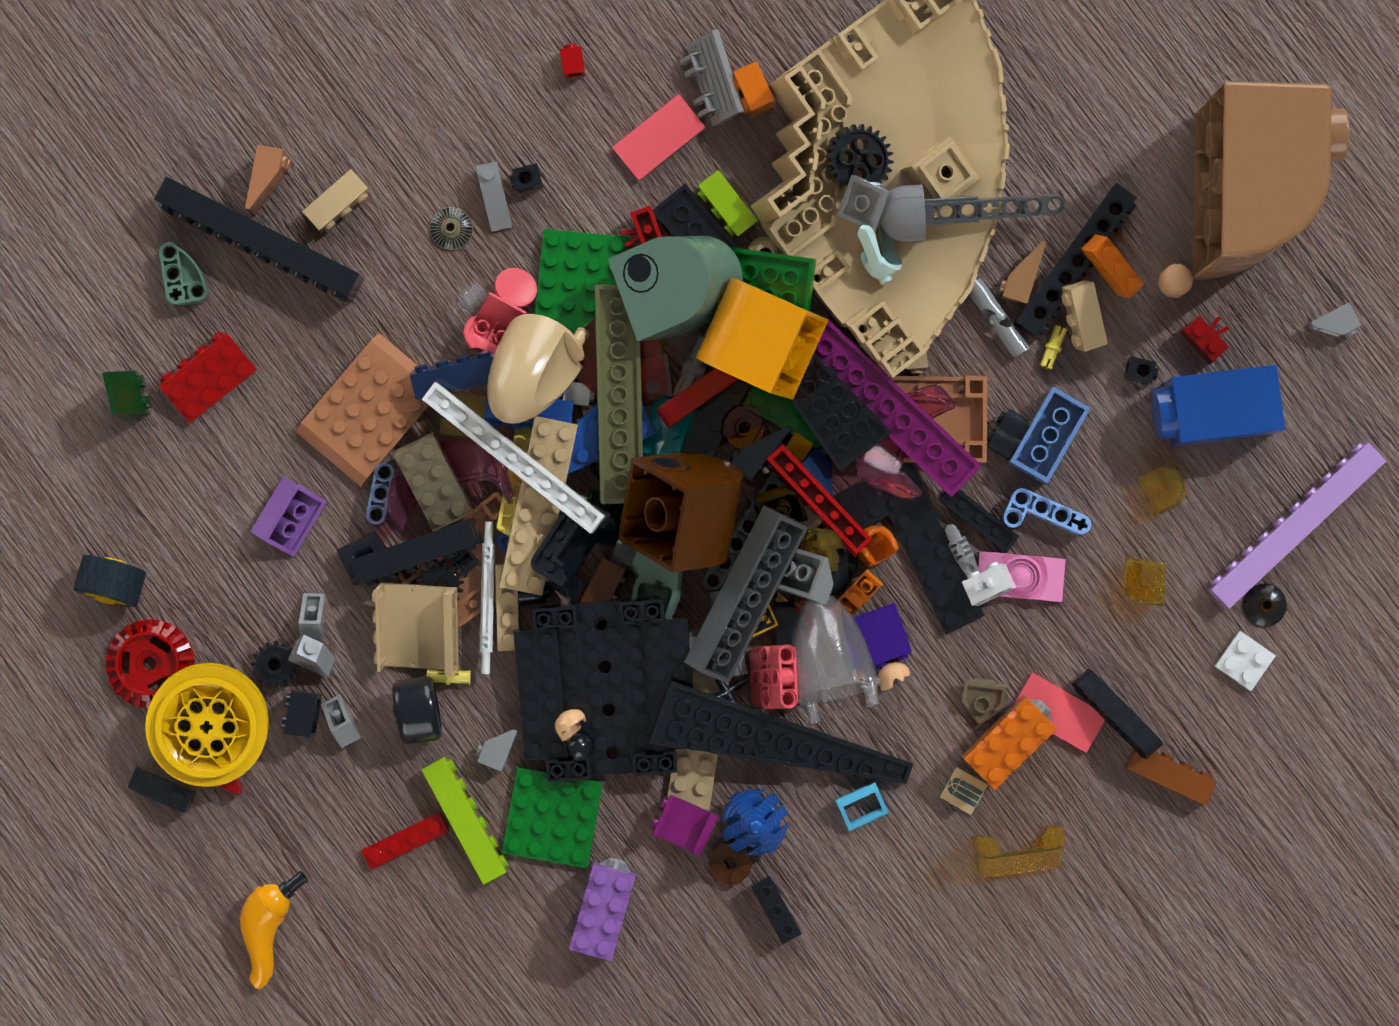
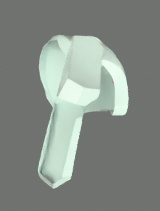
M880 223L878 231L883 256L880 254L874 230L870 226L862 225L857 233L864 248V251L860 254L861 261L870 276L878 279L880 284L883 285L893 280L891 275L901 269L902 261L895 252L893 238L883 231Z

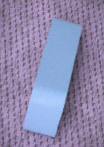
M1023 488L1017 489L1011 494L1001 518L1002 523L1008 528L1018 527L1026 513L1076 535L1085 534L1091 528V520L1086 515ZM1017 493H1023L1026 496L1025 504L1021 505L1016 502L1015 497ZM1040 501L1046 505L1044 513L1036 511L1035 505L1037 502ZM1058 510L1063 511L1066 515L1063 522H1059L1055 518V513ZM1012 512L1017 515L1018 520L1016 524H1010L1007 521L1008 513ZM1082 519V524L1085 525V528L1078 530L1077 524L1070 523L1069 526L1067 524L1070 520L1078 522Z

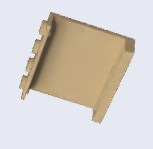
M380 583L372 593V601L375 603L373 623H376L373 642L377 648L374 654V663L377 664V672H381L385 666L445 670V677H454L459 670L457 587Z

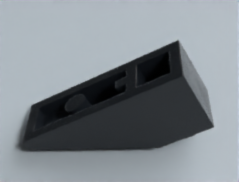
M138 767L135 768L128 788L183 813L189 812L197 792Z

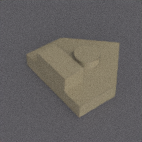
M974 678V680H963L960 700L978 725L995 712L997 713L1004 708L1007 685Z

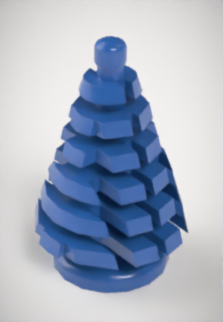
M748 789L742 794L737 792L729 798L730 803L724 807L720 824L728 819L729 826L721 831L725 842L731 838L736 839L728 845L736 853L746 847L753 848L743 856H762L766 852L771 854L780 847L778 843L785 838L789 822L781 828L779 826L780 821L788 812L784 803L776 809L775 805L780 799L775 794L771 793L766 798L759 796L766 789Z

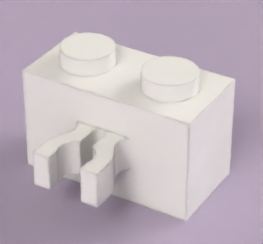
M994 562L986 566L987 570L981 573L979 571L967 575V580L962 581L972 606L982 605L1016 588L1006 564Z

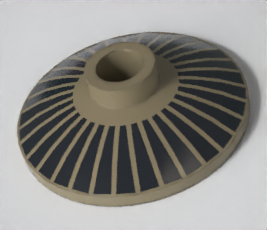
M448 207L441 209L431 220V237L443 249H460L469 242L472 236L473 226L471 219L459 208ZM453 224L455 226L454 230L448 231L447 225Z

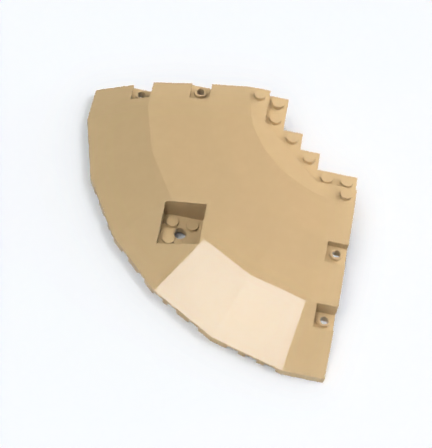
M884 0L768 85L771 93L792 121L776 133V136L788 152L771 163L783 182L750 207L762 222L761 227L782 254L816 259L814 276L818 275L820 281L815 282L814 280L813 282L814 294L842 328L848 327L860 343L858 345L890 378L895 377L927 352L930 344L939 336L942 331L941 329L952 318L955 310L970 294L978 276L977 272L980 264L983 263L988 251L990 239L996 231L994 229L998 219L979 220V223L926 226L925 241L902 242L893 239L895 252L902 261V267L891 275L893 280L881 285L878 279L870 276L861 261L860 254L864 251V248L857 235L860 226L837 216L847 186L839 189L840 181L833 183L835 175H828V172L832 169L831 167H825V164L829 163L830 159L824 156L831 152L826 147L833 146L830 139L837 138L835 133L838 131L842 132L844 127L850 129V126L855 124L858 129L859 125L864 124L866 129L872 126V133L879 130V138L886 136L883 142L884 145L891 144L887 148V152H893L891 156H888V159L894 161V163L888 165L892 172L885 173L889 178L888 180H881L887 186L886 190L890 191L899 186L922 184L924 199L978 196V198L1001 197L1002 190L1005 187V166L1010 150L1007 134L1009 124H1006L1005 112H1007L1006 97L1003 95L1002 83L1004 82L1003 70L997 49H994L990 39V30L986 28L984 23L983 11L979 9L976 0H909V2L905 0ZM847 35L852 37L851 43L847 41ZM858 139L857 146L863 149V142ZM842 153L841 158L847 163L848 156ZM871 156L870 161L872 165L876 166L877 160L874 156ZM943 166L950 169L951 175L949 178L942 176L941 169ZM856 169L855 175L861 178V172ZM998 202L999 207H992L991 203H988V206L983 210L990 214L991 210L998 209L999 214H1001L1002 202ZM966 204L962 207L964 215H971L974 211V207L971 204ZM946 205L940 209V214L943 217H948L952 213L950 206ZM933 206V209H934V212H935L934 218H937V217H938V216H937V213H936V207H937V206ZM878 223L876 231L874 233L876 236L881 256H883L879 238ZM860 325L864 326V333L859 331Z

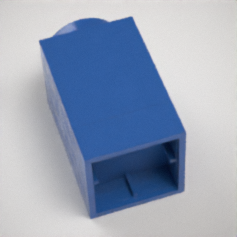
M1277 365L1172 377L1162 383V388L1152 389L1151 408L1155 433L1158 440L1169 439L1170 447L1273 435L1285 430Z

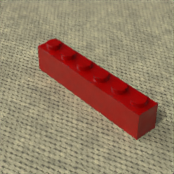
M783 444L767 458V465L790 489L799 494L803 503L855 558L872 544L873 539Z

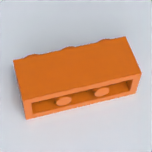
M1095 234L1081 248L1116 295L1130 299L1144 285L1108 237Z

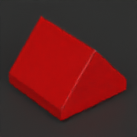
M240 778L219 785V788L236 795L243 792Z

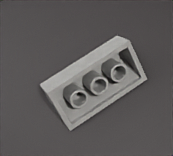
M797 549L777 589L826 605L834 585L828 558Z

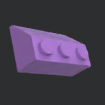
M283 476L250 532L294 557L327 501Z

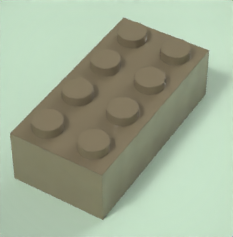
M434 432L395 450L394 457L433 532L473 513V506Z

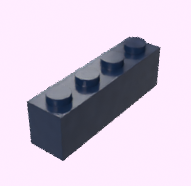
M485 350L477 353L478 356L470 358L469 355H462L457 357L456 361L448 362L445 359L437 361L435 365L427 367V364L415 366V370H412L410 373V379L416 400L422 399L434 382L439 383L449 392L488 384V376L495 352L490 353V350Z

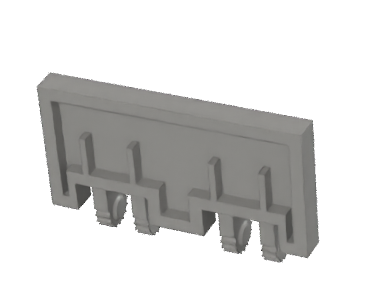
M711 30L687 44L686 47L689 55L682 58L680 64L688 65L692 63L693 68L684 73L685 78L693 77L702 72L696 78L701 93L704 95L693 100L694 106H700L705 103L706 108L697 113L698 118H704L715 113V115L710 117L712 126H717L744 112L738 89L733 84L734 77L719 30Z

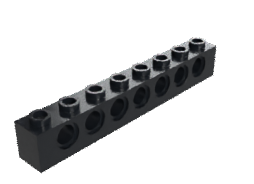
M1118 183L1113 185L1015 320L1014 325L1032 338H1035L1037 335L1042 336L1049 327L1046 324L1050 317L1055 319L1061 310L1058 306L1062 302V287L1082 281L1087 275L1084 273V270L1088 265L1090 267L1093 266L1081 250L1084 246V241L1090 240L1095 234L1109 238L1113 231L1117 233L1124 224L1121 220L1125 214L1130 215L1137 206L1134 203L1137 199L1135 195ZM1116 205L1120 210L1119 215L1111 214L1109 207ZM1097 223H1105L1107 231L1104 233L1098 231ZM1073 257H1079L1082 260L1081 267H1075L1072 264L1071 260ZM1066 274L1070 279L1069 284H1062L1059 281V275ZM1047 292H1055L1057 300L1050 302L1046 297ZM1035 309H1042L1045 316L1043 319H1037L1034 316Z

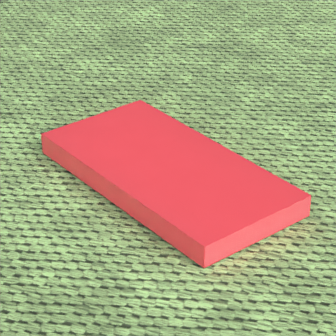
M678 94L615 144L612 149L636 179L641 181L706 129V127Z
M1031 672L1014 703L1023 695L1028 699L1041 700L1051 710V723L1057 728L1053 734L1087 753L1105 720L1089 704Z

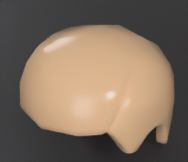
M1180 263L1172 264L1160 273L1158 280L1161 292L1171 298L1183 296L1192 288L1193 284L1191 271Z
M898 662L883 666L878 673L880 690L884 691L892 688L895 679L904 681V677L911 674L909 668L905 664Z
M567 710L561 713L555 721L556 733L562 741L569 739L581 729V720L586 722L585 715L581 710Z

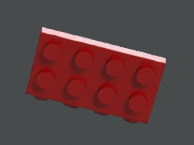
M221 331L217 332L210 338L211 343L206 347L204 345L198 347L193 352L195 355L191 359H183L176 365L178 368L172 374L167 372L159 379L161 381L159 388L189 424L257 370L227 331L223 333Z

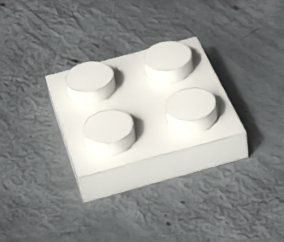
M1238 631L1215 664V667L1249 691H1252L1276 655L1243 632Z

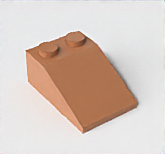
M257 145L245 209L251 215L258 213L285 178V173L290 170L291 160L288 159L289 156L283 149Z

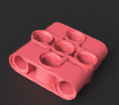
M791 645L757 646L751 649L749 663L751 701L753 706L757 709H790L795 707L798 702V675L795 649Z

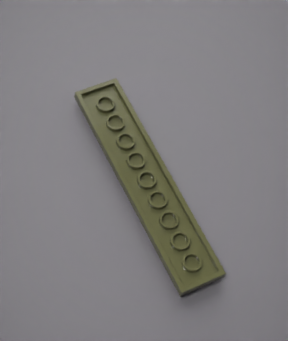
M617 284L594 285L600 504L624 503L631 459L643 457L640 341L636 339Z

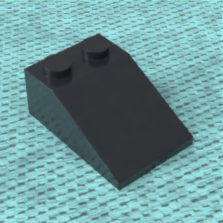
M785 427L743 447L741 451L736 450L729 459V463L739 468L743 473V480L751 485L766 467L767 458L790 436L791 429Z

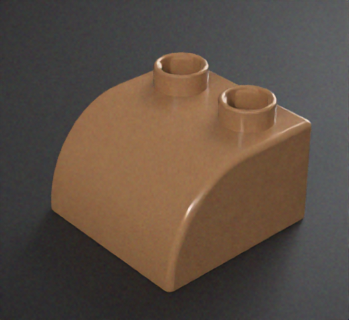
M1225 81L1196 112L1192 276L1194 280L1222 278L1256 265L1299 235L1316 217L1328 192L1331 161L1341 162L1345 159L1350 135L1348 112L1344 108H1332V89L1329 85Z

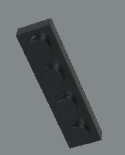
M961 490L953 497L944 491L938 499L940 503L1004 553H1007L1020 537Z

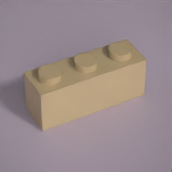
M350 169L302 212L321 233L324 231L328 233L336 226L335 222L340 217H347L352 212L351 208L355 204H361L369 197L368 193L370 190Z
M1083 280L1062 287V302L1067 309L1068 315L1066 319L1072 330L1071 341L1073 346L1077 350L1086 352L1108 344L1094 282Z

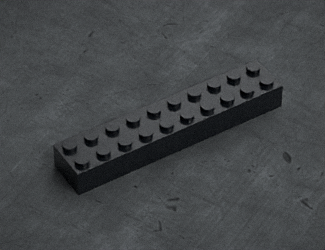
M167 176L154 198L159 203L158 207L162 211L172 216L174 213H177V217L187 224L193 225V223H196V226L209 235H212L214 232L221 241L230 245L234 242L236 243L235 246L247 254H250L252 251L259 260L267 264L272 261L277 269L287 274L289 271H292L297 279L308 283L310 280L315 288L325 293L330 290L335 298L345 303L347 299L353 302L364 280L360 273Z

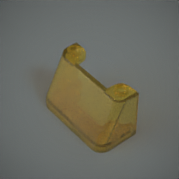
M1058 824L1046 825L1047 830L1044 835L1037 838L1039 848L1000 853V846L996 839L984 837L983 834L971 836L977 872L984 878H992L1058 868L1063 861L1064 827Z

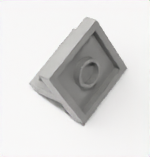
M851 175L837 216L860 227L862 225L870 226L875 232L890 191L886 190L887 186L882 183L869 182L856 175Z

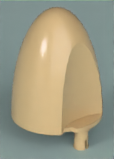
M524 314L514 318L498 344L488 376V403L494 416L504 423H521L536 417L549 408L568 389L583 366L580 364V361L584 358L582 346L589 337L588 331L584 328H577L573 335L571 331L557 321L537 314Z

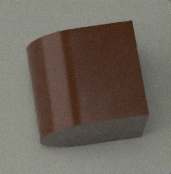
M669 453L632 458L618 540L673 573L713 567L725 563L729 556L743 473L729 462L695 453Z

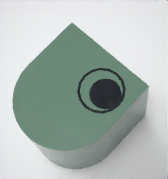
M710 236L659 237L608 259L637 341L675 338L711 323L730 278L733 277L743 281L741 265L733 250L721 240Z

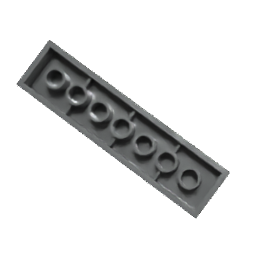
M763 506L684 661L686 664L703 674L727 683L730 682L808 527L784 514Z

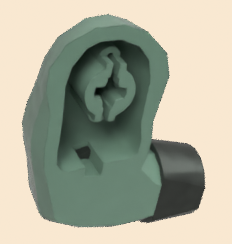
M618 540L610 561L628 571L632 570L637 575L630 599H663L664 617L672 619L680 598L683 571L673 573Z

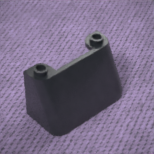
M593 504L591 505L604 514L605 518L592 534L563 512L531 559L532 569L574 604L581 595L582 585L573 576L597 542L604 546H611L618 540L620 528L612 516Z

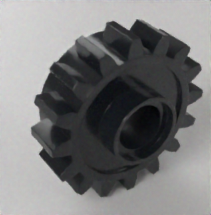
M439 562L435 564L434 568L431 565L427 566L429 571L421 570L423 578H417L421 585L434 586L437 579H442L446 582V587H457V593H463L464 591L459 588V585L464 583V581L458 580L461 573H454L455 566H452L450 569L447 568L448 562H445L443 567L440 566Z
M274 641L273 646L266 642L265 649L258 647L260 654H253V657L257 660L251 663L252 666H256V670L252 673L259 674L257 681L265 680V687L272 683V688H277L278 683L281 687H285V681L292 683L291 676L298 675L294 671L295 667H300L288 661L293 648L286 649L287 643L279 646L278 641ZM275 658L281 663L277 671H274L270 666L271 661Z

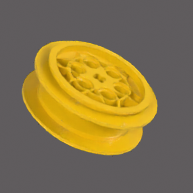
M217 663L195 664L183 668L170 676L154 695L146 715V738L153 757L169 775L181 782L194 786H218L239 778L257 761L267 739L269 715L262 693L254 682L242 672L227 665ZM192 702H200L203 707L200 712L193 711L191 709ZM220 702L224 705L225 710L217 713L213 709V704ZM187 720L191 728L189 730H182L179 727V722ZM205 721H209V725H213L209 731H205V727H201ZM230 721L235 725V730L227 732L224 730L223 724ZM192 739L199 740L201 748L197 750L192 749L189 741ZM219 740L223 743V748L215 750L212 748L211 742Z

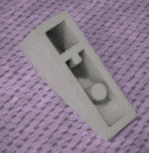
M497 161L476 166L491 232L513 228Z

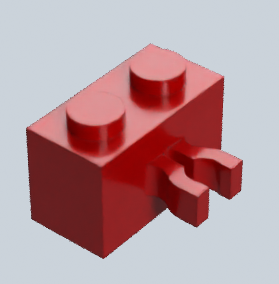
M651 205L631 212L630 216L635 229L620 232L622 237L637 234L630 242L625 243L626 248L633 246L637 241L643 244L662 237Z
M1198 316L1180 332L1208 364L1213 363L1229 348L1218 336L1225 333L1229 327L1226 325L1223 329L1214 331L1217 327V322L1221 320L1219 316L1213 320L1211 327Z

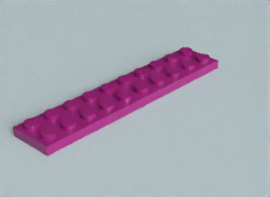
M828 320L814 353L893 432L889 438L945 492L953 497L982 465Z

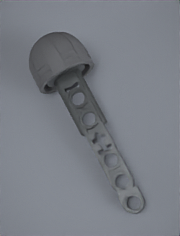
M922 184L906 185L890 190L879 223L883 231L897 241H925L926 226L979 223V220L1031 217L1043 214V216L1057 215L1063 211L1065 204L1058 194H1041L1042 198L1036 195L994 198L967 196L924 199ZM1058 199L1060 207L1057 210L1049 209L1048 204L1050 200ZM1031 200H1036L1039 203L1038 209L1033 212L1029 211L1027 203ZM1010 201L1017 204L1016 211L1008 213L1005 210V205ZM998 202H1002L1001 214H999L998 209L991 210L990 214L983 210L988 206V203H991L992 207H999ZM966 204H971L974 207L973 213L968 216L964 215L962 207ZM946 205L952 208L951 215L943 217L940 214V209ZM933 206H937V207H936V213H937V216H938L937 218H934L935 212H934Z

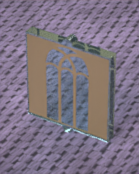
M956 766L949 779L945 780L946 784L939 798L972 816L979 802L983 801L982 797L989 785Z

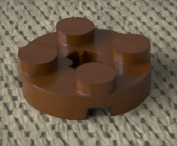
M735 405L724 415L720 433L728 444L743 449V447L762 438L764 433L762 416L753 407ZM742 421H745L747 429L746 431L742 430V433H740L738 426Z
M733 841L717 845L711 851L708 860L710 873L718 882L725 885L742 882L749 875L752 866L751 857L743 856L748 852L746 848L736 853L728 846ZM728 857H733V862L736 863L734 868L731 867L732 869H727V865L724 863L726 858L729 860Z

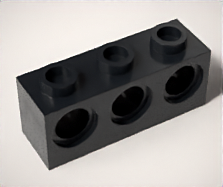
M770 875L750 885L782 945L801 935V931Z

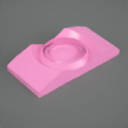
M979 551V573L987 570L986 566L994 562L1006 564L1016 586L1015 589L999 597L1062 602L1066 559Z

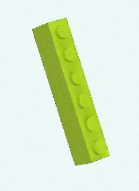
M443 757L421 769L483 885L508 871L506 867L509 864L503 854L499 856L496 850L499 846L494 836L491 835L489 837L485 830L488 828V825L483 816L478 817L475 811L478 807L472 797L468 798L465 793L467 786L462 778H457L454 772L457 768L453 760Z

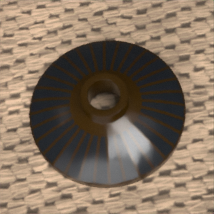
M1263 583L1252 587L1247 592L1243 608L1247 618L1252 623L1267 627L1275 625L1284 617L1287 601L1285 595L1278 587ZM1264 601H1269L1270 607L1268 609L1263 607Z

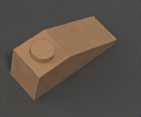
M1041 241L1006 280L1002 279L999 292L1002 293L1001 299L1026 306L1046 245L1045 241Z

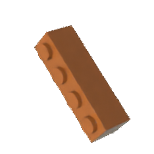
M1134 749L1132 750L1124 767L1125 769L1199 804L1207 805L1217 784L1216 781L1212 780V775L1201 771L1200 774L1192 771L1193 766L1183 761L1179 765L1172 761L1174 757L1164 752L1161 755L1153 753L1148 759H1144Z

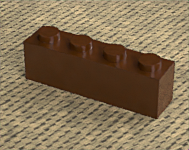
M602 558L580 603L616 600L618 594L615 591L618 585L622 587L628 577L625 574L626 569ZM602 617L597 618L595 621L596 626L598 624L603 625L606 619Z

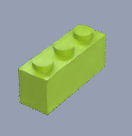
M719 170L698 185V196L704 203L708 201L712 207L710 211L717 220L722 219L726 224L724 229L730 237L735 236L738 239L758 224L756 217Z

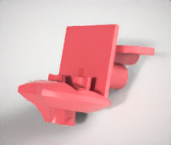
M508 268L497 276L494 284L495 294L489 292L479 313L471 317L465 324L463 335L470 350L478 352L490 350V353L496 352L498 344L510 322L514 318L527 313L521 308L529 306L536 297L537 286L533 277L525 270Z

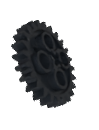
M853 124L850 126V129L844 127L842 132H836L837 138L830 139L833 146L826 147L831 153L824 156L830 159V162L825 164V167H831L832 170L828 172V175H835L833 183L840 181L839 189L848 186L850 177L855 175L856 169L861 172V178L869 182L882 183L881 180L886 181L889 179L885 173L892 172L888 165L894 163V161L888 159V156H891L893 152H887V148L891 144L884 145L883 142L886 136L879 138V130L872 133V126L865 129L864 124H861L857 129V126ZM858 139L863 142V149L857 146ZM842 153L848 156L847 163L842 160ZM871 156L876 158V166L872 165L870 161Z

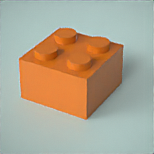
M757 61L733 71V84L738 89L745 110L743 112L744 115L748 113L751 119L774 108L775 99Z

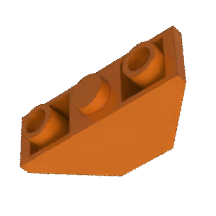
M866 569L832 607L848 621L883 583Z

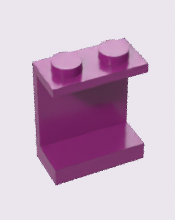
M670 794L669 798L664 797L659 808L663 812L660 818L655 817L650 828L654 830L653 836L665 839L701 857L718 815Z

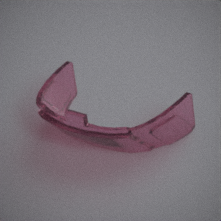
M939 384L929 385L906 393L932 419L956 407V402ZM889 437L857 460V476L869 482V485L900 498H914L922 495V491L904 472H899L906 453Z
M452 436L438 439L461 484L489 481L500 486L508 504L513 503L512 497H514L504 464L472 439L454 441ZM398 466L390 483L387 509L397 529L400 531L403 530L409 512L418 501Z

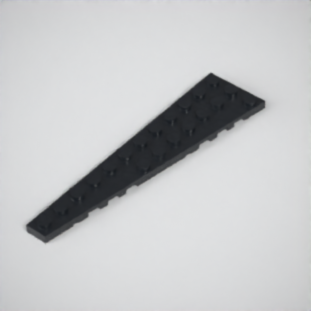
M814 353L794 399H790V401L838 470L843 471L891 436L893 432Z
M669 680L648 740L649 744L748 758L750 760L811 768L907 784L913 767L912 762Z

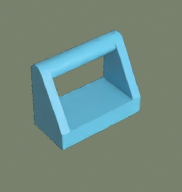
M875 782L835 799L849 831L889 814ZM875 793L881 808L853 821H849L844 806Z

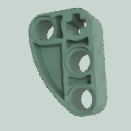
M171 242L164 243L159 249V256L167 300L175 306H186L207 301L210 296V290L199 265L177 245ZM174 248L175 256L173 258H166V251ZM177 269L179 271L178 277L171 280L169 273ZM197 287H203L204 293L201 297H194V290ZM176 291L182 294L178 297V300L173 298L176 295Z

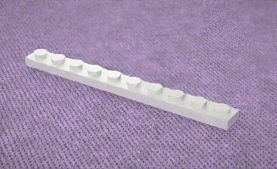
M434 382L422 398L423 401L590 534L595 531L605 518L604 514L439 383Z

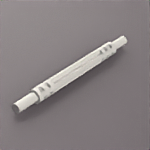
M485 522L484 543H482L481 674H490V652H493L495 563L493 522Z

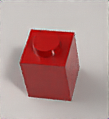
M568 44L563 46L564 49H559L565 79L586 75L581 46Z

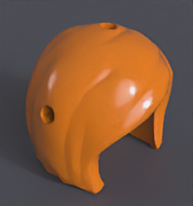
M871 525L863 529L873 539L872 544L859 555L860 559L868 567L879 564L898 551V543L886 527Z

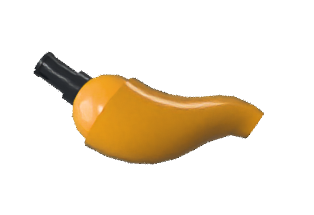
M299 871L287 882L283 881L280 885L267 884L262 887L258 886L248 896L242 907L240 928L252 965L249 979L258 990H261L273 975L274 938L278 926L285 919V915L288 912L290 898L295 895V891L309 881L302 871Z

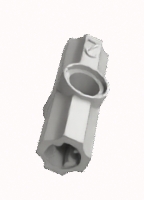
M699 336L690 357L688 356L680 373L682 375L673 391V396H676L704 376L708 365L695 358L704 337Z

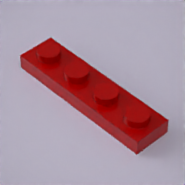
M439 812L362 849L361 852L371 870L449 832Z

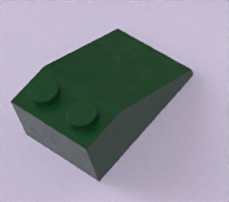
M137 371L102 373L113 416L126 421L150 414L149 408H152L149 396H145L143 388L146 387V382L143 375H140Z

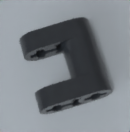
M376 530L337 549L338 555L354 586L358 585L350 561L385 549Z

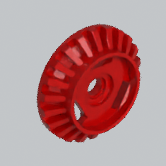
M155 619L136 621L124 627L115 635V638L110 643L105 658V670L108 681L115 693L127 703L143 708H149L154 695L158 691L156 689L151 692L148 685L166 676L169 678L183 668L195 665L193 648L183 632L170 623ZM154 636L171 647L169 653L151 642ZM124 652H130L129 674H124L122 670ZM149 657L153 658L156 662V666L152 670H148L144 666V661Z

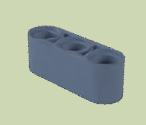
M388 463L378 464L374 471L366 512L367 520L374 525H382L388 518L396 477L394 467ZM384 467H388L391 471L390 476L386 479L380 477V471ZM380 488H384L387 492L383 500L376 498V491ZM377 509L381 510V520L374 521L372 519V512Z

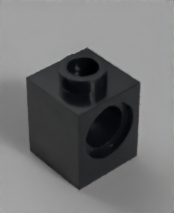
M537 163L512 169L513 175L509 177L512 188H517L518 193L543 188ZM523 174H529L532 178L529 183L523 184L520 182V177Z
M1134 356L1129 357L1124 379L1147 385L1151 384L1152 380L1156 381L1159 370V368H1156L1157 362ZM1138 366L1146 367L1147 375L1145 377L1137 373Z

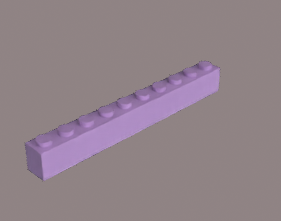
M1369 442L1363 445L1361 443L1356 445L1351 450L1352 455L1348 459L1344 457L1335 465L1337 469L1332 474L1328 472L1319 480L1322 484L1316 489L1312 487L1304 494L1306 499L1301 503L1297 501L1288 509L1290 514L1285 518L1281 516L1273 523L1274 529L1269 533L1265 531L1257 538L1258 544L1245 549L1241 554L1243 556L1242 559L1238 562L1234 560L1226 567L1228 571L1222 577L1218 575L1211 581L1210 585L1212 587L1208 591L1225 609H1230L1386 462Z

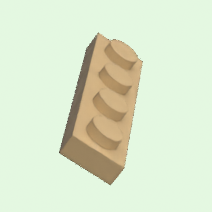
M494 564L497 651H514L513 631L519 630L518 591L499 587L503 564Z

